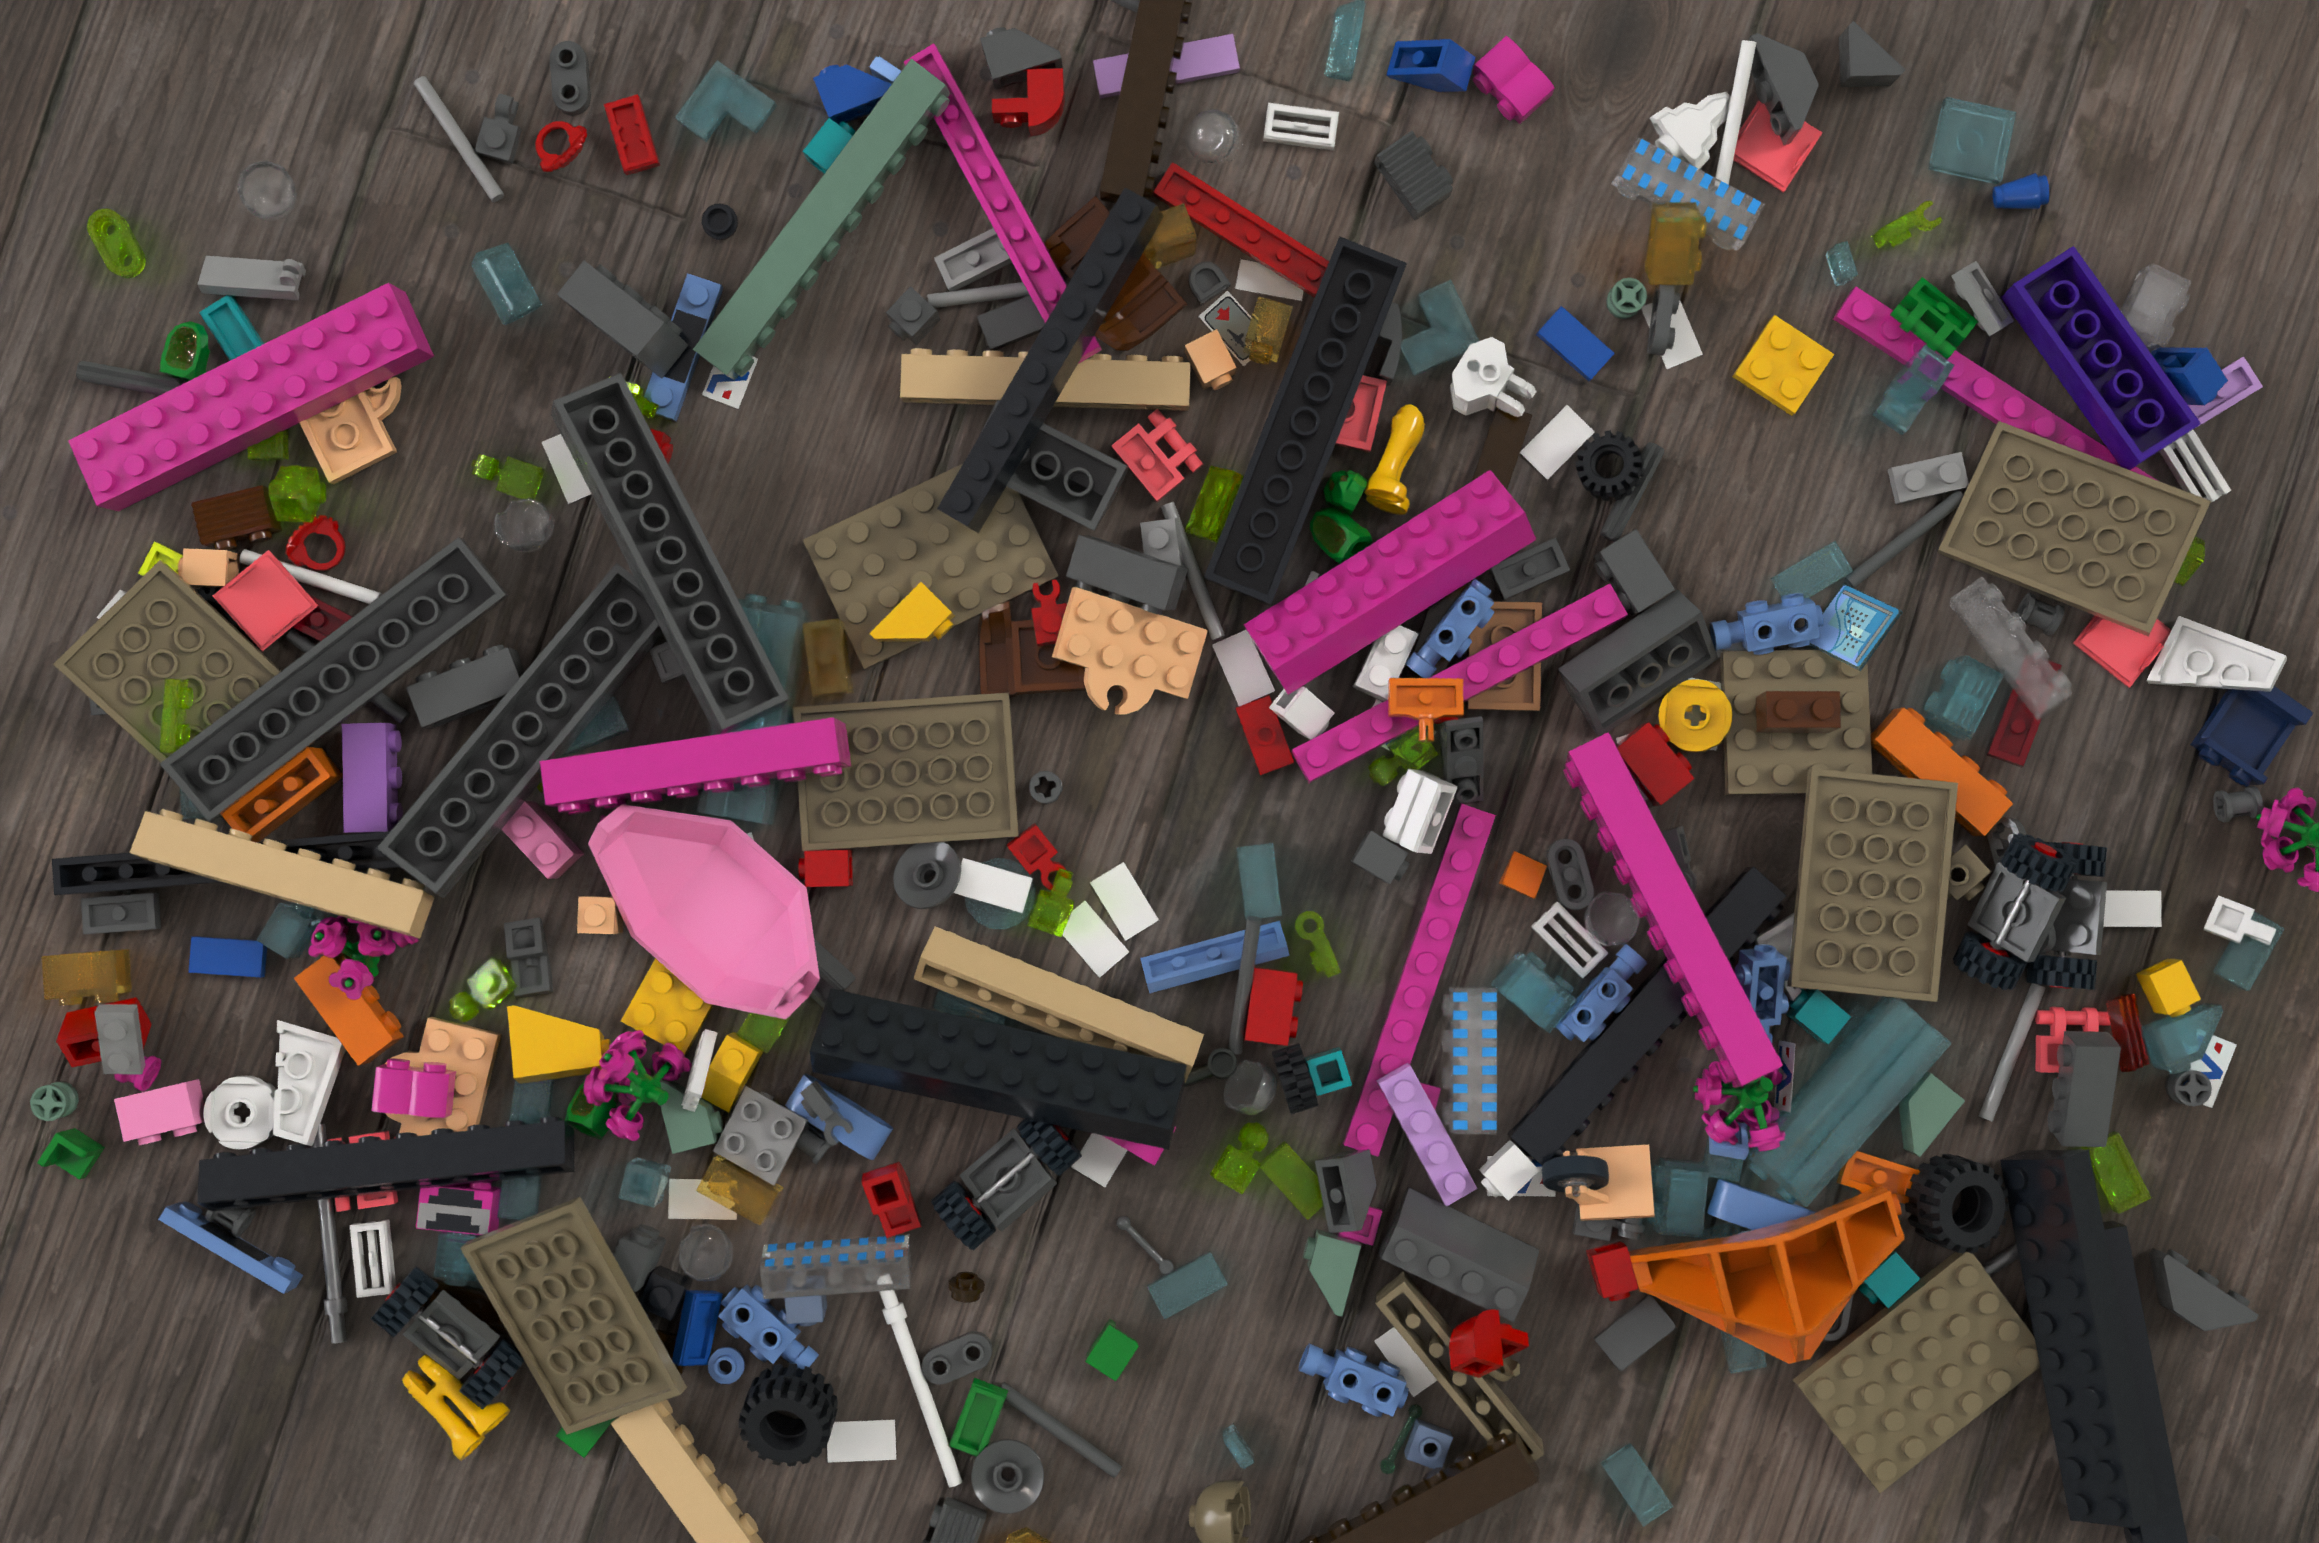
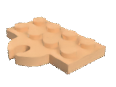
M397 377L390 378L382 388L375 389L371 387L299 422L329 483L336 484L397 453L382 420L394 411L400 400L401 379Z
M1072 587L1052 657L1085 667L1084 685L1087 695L1101 710H1106L1109 706L1107 699L1108 690L1114 685L1119 686L1123 692V698L1115 706V714H1129L1138 711L1149 702L1154 690L1188 699L1208 630L1163 615L1154 614L1139 607L1090 591Z
M435 1017L427 1018L420 1050L408 1051L390 1059L410 1060V1066L419 1068L424 1067V1062H440L447 1064L446 1070L456 1071L452 1115L446 1118L385 1113L389 1118L401 1123L399 1133L410 1132L416 1133L418 1136L431 1135V1131L435 1129L445 1128L452 1129L454 1132L467 1131V1127L471 1125H479L501 1034Z

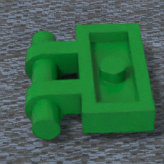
M1923 277L1890 314L1901 323L1899 327L1906 333L1911 331L1926 343V349L1931 353L1938 352L1946 360L1979 322Z

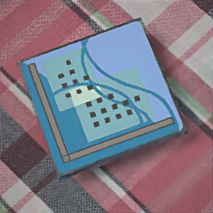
M1843 583L1822 612L1824 624L1819 627L1820 638L1810 640L1809 646L1861 671L1903 612L1888 603Z

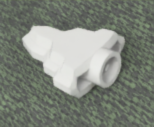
M1727 92L1709 95L1697 105L1684 102L1675 109L1665 107L1651 116L1650 120L1659 135V138L1655 141V146L1666 151L1663 158L1670 163L1673 156L1681 159L1685 166L1688 167L1690 164L1698 168L1697 172L1710 159L1708 150L1717 141V128L1727 120L1731 96Z

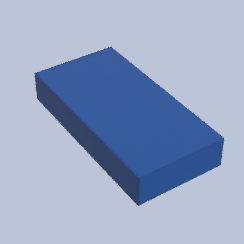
M1562 306L1536 333L1544 343L1588 382L1615 354Z
M192 936L188 973L265 977L268 941Z
M686 1290L672 1357L674 1364L678 1366L708 1365L722 1293L715 1290Z

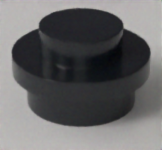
M717 203L709 206L704 211L702 227L709 237L716 240H725L736 232L738 218L730 206Z

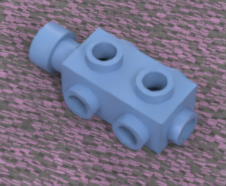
M1475 578L1471 583H1468L1439 623L1436 624L1418 653L1414 651L1405 664L1421 677L1430 678L1437 670L1435 665L1442 656L1448 661L1454 655L1460 658L1472 643V640L1468 637L1475 627L1478 626L1482 629L1495 612L1491 609L1494 602L1488 597L1492 591ZM1466 600L1474 602L1473 607L1469 610L1461 608L1462 603ZM1443 630H1450L1452 632L1450 637L1446 639L1439 637V634Z
M1802 593L1784 595L1781 597L1782 603L1767 605L1766 600L1746 603V610L1737 611L1738 621L1727 623L1726 620L1710 623V635L1716 651L1731 648V644L1742 642V646L1748 652L1753 651L1755 655H1762L1773 652L1776 646L1788 644V647L1797 648L1809 645L1810 640L1820 638L1819 627L1824 624L1820 605H1815V602L1810 598H1803ZM1804 618V627L1794 628L1795 621ZM1764 625L1769 626L1768 634L1758 636L1760 627Z
M1627 944L1616 954L1617 959L1609 968L1605 967L1597 977L1592 979L1587 988L1557 1019L1559 1022L1555 1025V1028L1568 1040L1572 1041L1575 1037L1582 1042H1585L1588 1038L1591 1041L1594 1040L1606 1027L1603 1021L1611 1012L1619 1013L1630 1001L1631 998L1628 994L1633 988L1626 981L1633 973L1638 974L1647 965V962ZM1606 983L1607 990L1605 993H1602V986ZM1582 1010L1583 1016L1580 1020H1577V1014Z
M1759 944L1754 946V949L1739 950V962L1735 967V975L1772 1044L1773 1036L1769 1033L1770 1026L1781 1025V1014H1786L1789 1008L1788 998L1784 993V981H1787L1790 975V962L1774 946Z
M745 1285L741 1290L734 1287L720 1304L725 1309L718 1317L724 1321L722 1324L723 1328L733 1337L739 1338L741 1336L751 1345L750 1351L763 1362L769 1360L774 1364L781 1356L788 1363L797 1364V1368L804 1369L805 1366L810 1367L819 1356L809 1345L805 1348L796 1340V1337L801 1333L796 1327L798 1324H787L786 1310L783 1308L778 1312L769 1304L772 1299L771 1296L760 1286L755 1285L751 1288ZM739 1308H745L749 1311L750 1316L748 1320H743L738 1316ZM767 1332L776 1334V1344H771L765 1339Z
M1309 1343L1300 1360L1298 1369L1300 1372L1312 1377L1315 1374L1325 1377L1323 1384L1325 1389L1329 1390L1328 1395L1343 1403H1348L1349 1399L1363 1404L1361 1408L1364 1411L1377 1417H1381L1383 1413L1393 1417L1396 1408L1401 1409L1404 1406L1409 1392V1388L1406 1387L1407 1382L1405 1378L1399 1375L1401 1370L1399 1367L1383 1360L1380 1361L1379 1366L1365 1361L1367 1355L1352 1347H1347L1345 1352L1336 1349L1334 1357L1324 1354L1322 1348ZM1347 1374H1354L1356 1376L1355 1382L1351 1385L1343 1383V1378ZM1380 1388H1388L1390 1390L1386 1398L1377 1397V1392Z

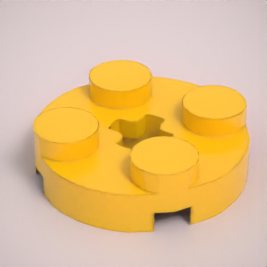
M1700 679L1686 680L1672 688L1662 699L1659 707L1660 727L1667 734L1671 743L1679 749L1688 752H1703L1720 745L1729 733L1733 721L1732 707L1725 693L1713 683ZM1693 706H1700L1701 713L1706 714V719L1699 721L1698 726H1691V720L1685 719L1686 712H1692Z

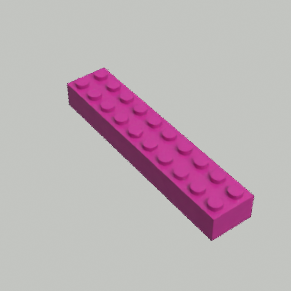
M387 283L68 440L96 506L120 511L433 358L434 354L406 292Z
M1609 732L1569 751L1565 764L1566 769L1563 770L1565 777L1572 789L1579 788L1582 794V801H1580L1582 810L1589 821L1595 819L1599 827V833L1596 834L1605 853L1612 852L1616 860V865L1613 866V869L1622 886L1628 884L1631 888L1633 897L1630 898V902L1639 918L1646 917L1650 925L1647 935L1655 950H1663L1668 960L1664 964V968L1673 984L1680 983L1685 993L1681 1000L1690 1017L1697 1016L1702 1026L1698 1033L1708 1051L1714 1049L1720 1062L1716 1063L1715 1066L1725 1084L1731 1082L1734 1088L1740 1087L1782 1067L1783 1065Z

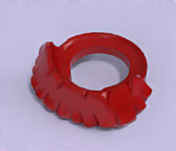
M564 121L552 122L542 128L537 135L535 143L536 153L541 160V169L544 172H552L568 166L583 148L587 138L586 128L580 125L573 126ZM556 129L565 130L569 136L570 146L562 155L549 154L543 147L547 134Z
M326 515L314 516L309 521H304L303 525H300L299 529L293 532V536H290L288 539L289 543L286 544V555L292 563L294 562V565H305L316 571H326L336 567L342 561L346 548L344 538L338 531V522L336 520L333 521L332 517L327 518ZM311 533L324 534L334 540L337 552L330 562L317 563L309 557L304 541Z

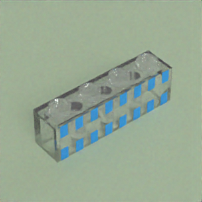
M1639 137L1631 146L1611 183L1618 187L1617 191L1624 197L1632 200L1638 198L1650 204L1649 208L1656 214L1661 216L1670 215L1680 220V224L1685 229L1694 233L1703 232L1713 238L1714 244L1726 250H1731L1732 248L1738 250L1746 242L1765 206L1764 203Z
M1449 986V994H1443L1442 1000L1443 1016H1449V1030H1443L1442 1036L1443 1052H1449V1067H1443L1442 1071L1443 1088L1449 1089V1103H1443L1442 1107L1443 1125H1449V1131L1452 1134H1497V988L1493 986Z
M896 1235L889 1238L882 1236L764 1245L760 1264L763 1299L911 1289L912 1259L909 1235Z

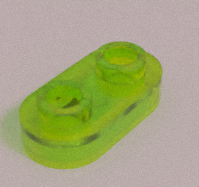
M104 208L95 211L88 219L87 231L105 265L111 272L122 278L136 277L143 271L146 257L126 219L111 209ZM114 224L115 231L111 235H107V228ZM131 255V264L124 266V259Z

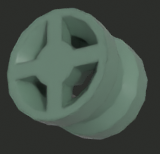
M1623 278L1608 293L1606 299L1607 308L1616 318L1629 319L1635 316L1644 306L1647 292L1639 280Z
M63 1081L41 1086L32 1094L30 1100L31 1110L37 1118L44 1121H54L66 1117L77 1108L79 1102L78 1093L70 1083ZM57 1095L61 1101H58L54 1096Z

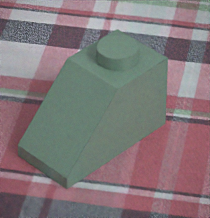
M1920 1070L1918 1073H1912L1904 1081L1901 1087L1903 1092L1898 1097L1903 1149L1917 1157L1922 1156L1965 1102L1962 1097L1936 1076Z
M661 1080V1089L669 1094L668 1101L660 1106L672 1154L718 1142L720 1133L724 1130V1125L720 1112H714L713 1104L700 1098L695 1112L683 1109L681 1105L686 1088L675 1081Z
M1316 1229L1314 1238L1308 1237L1303 1258L1308 1259V1268L1334 1314L1342 1317L1361 1245L1357 1241Z

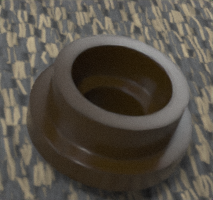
M960 1272L948 1282L951 1297L956 1301L964 1303L978 1301L985 1287L984 1281L973 1272Z

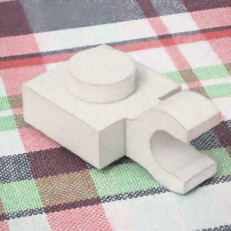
M2219 895L2204 926V931L2240 944L2243 936L2246 935L2269 946L2276 929L2251 920L2255 909Z

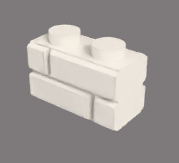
M1399 625L1375 640L1371 645L1353 688L1381 701L1388 700L1389 678H1399L1418 633Z
M1408 769L1407 773L1398 782L1397 791L1399 794L1395 805L1385 816L1384 824L1386 828L1383 837L1413 852L1432 854L1458 787L1428 772Z

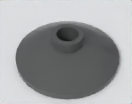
M945 842L914 844L902 854L896 864L893 875L895 891L904 903L913 908L929 909L945 902L957 888L961 877V862L955 850ZM936 874L935 878L929 882V878Z
M1004 1439L993 1442L986 1446L975 1459L971 1473L973 1490L982 1504L995 1512L1011 1514L1023 1511L1036 1501L1042 1491L1044 1483L1043 1464L1037 1453L1021 1441ZM1004 1468H1012L1016 1475L1011 1479L1005 1478L1002 1475Z

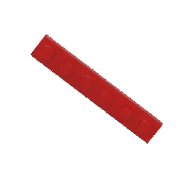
M1173 162L1171 163L1153 191V196L1315 298L1328 266V260Z

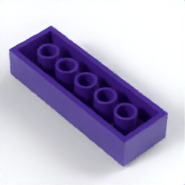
M2074 246L2014 283L2001 297L2121 467L2128 470L2133 469L2201 424Z

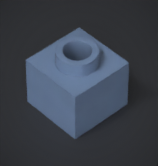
M825 1279L789 1281L784 1297L787 1324L797 1323L800 1326H812L818 1322H823L827 1309Z
M1416 1418L1404 1450L1406 1459L1432 1469L1442 1468L1453 1439L1450 1430ZM1427 1443L1436 1444V1449L1431 1454L1423 1451Z

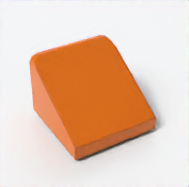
M1513 851L1499 884L1535 899L1547 866Z

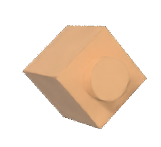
M1217 329L1185 345L1184 352L1203 390L1211 386L1213 390H1218L1233 381L1231 376L1236 374L1237 367Z
M183 548V557L180 558L178 563V574L192 588L205 587L209 589L210 587H217L221 589L239 574L240 554L228 550Z
M578 896L577 933H623V918L613 896Z

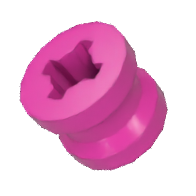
M153 1055L150 1057L144 1056L146 1066L142 1074H115V1080L121 1083L129 1081L134 1084L136 1089L144 1092L155 1081L161 1068V1059Z

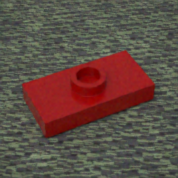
M637 94L604 104L625 175L661 166L640 96Z
M1270 696L1235 708L1260 775L1294 763L1278 717L1269 709L1272 704Z

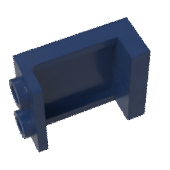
M2273 686L2271 692L2228 689L2190 745L2200 751L2198 755L2205 762L2214 766L2220 765L2230 772L2228 776L2236 783L2245 787L2249 785H2264L2268 779L2264 772L2295 726L2306 725L2313 712L2275 686Z

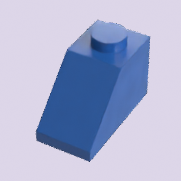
M1451 39L1396 41L1386 76L1437 92L1466 91L1476 57Z
M847 64L841 67L839 65L828 66L820 71V75L813 77L828 117L838 125L841 121L847 123L870 114L892 85Z
M2156 347L2151 352L2188 405H2206L2215 399L2217 392L2228 381L2208 348Z

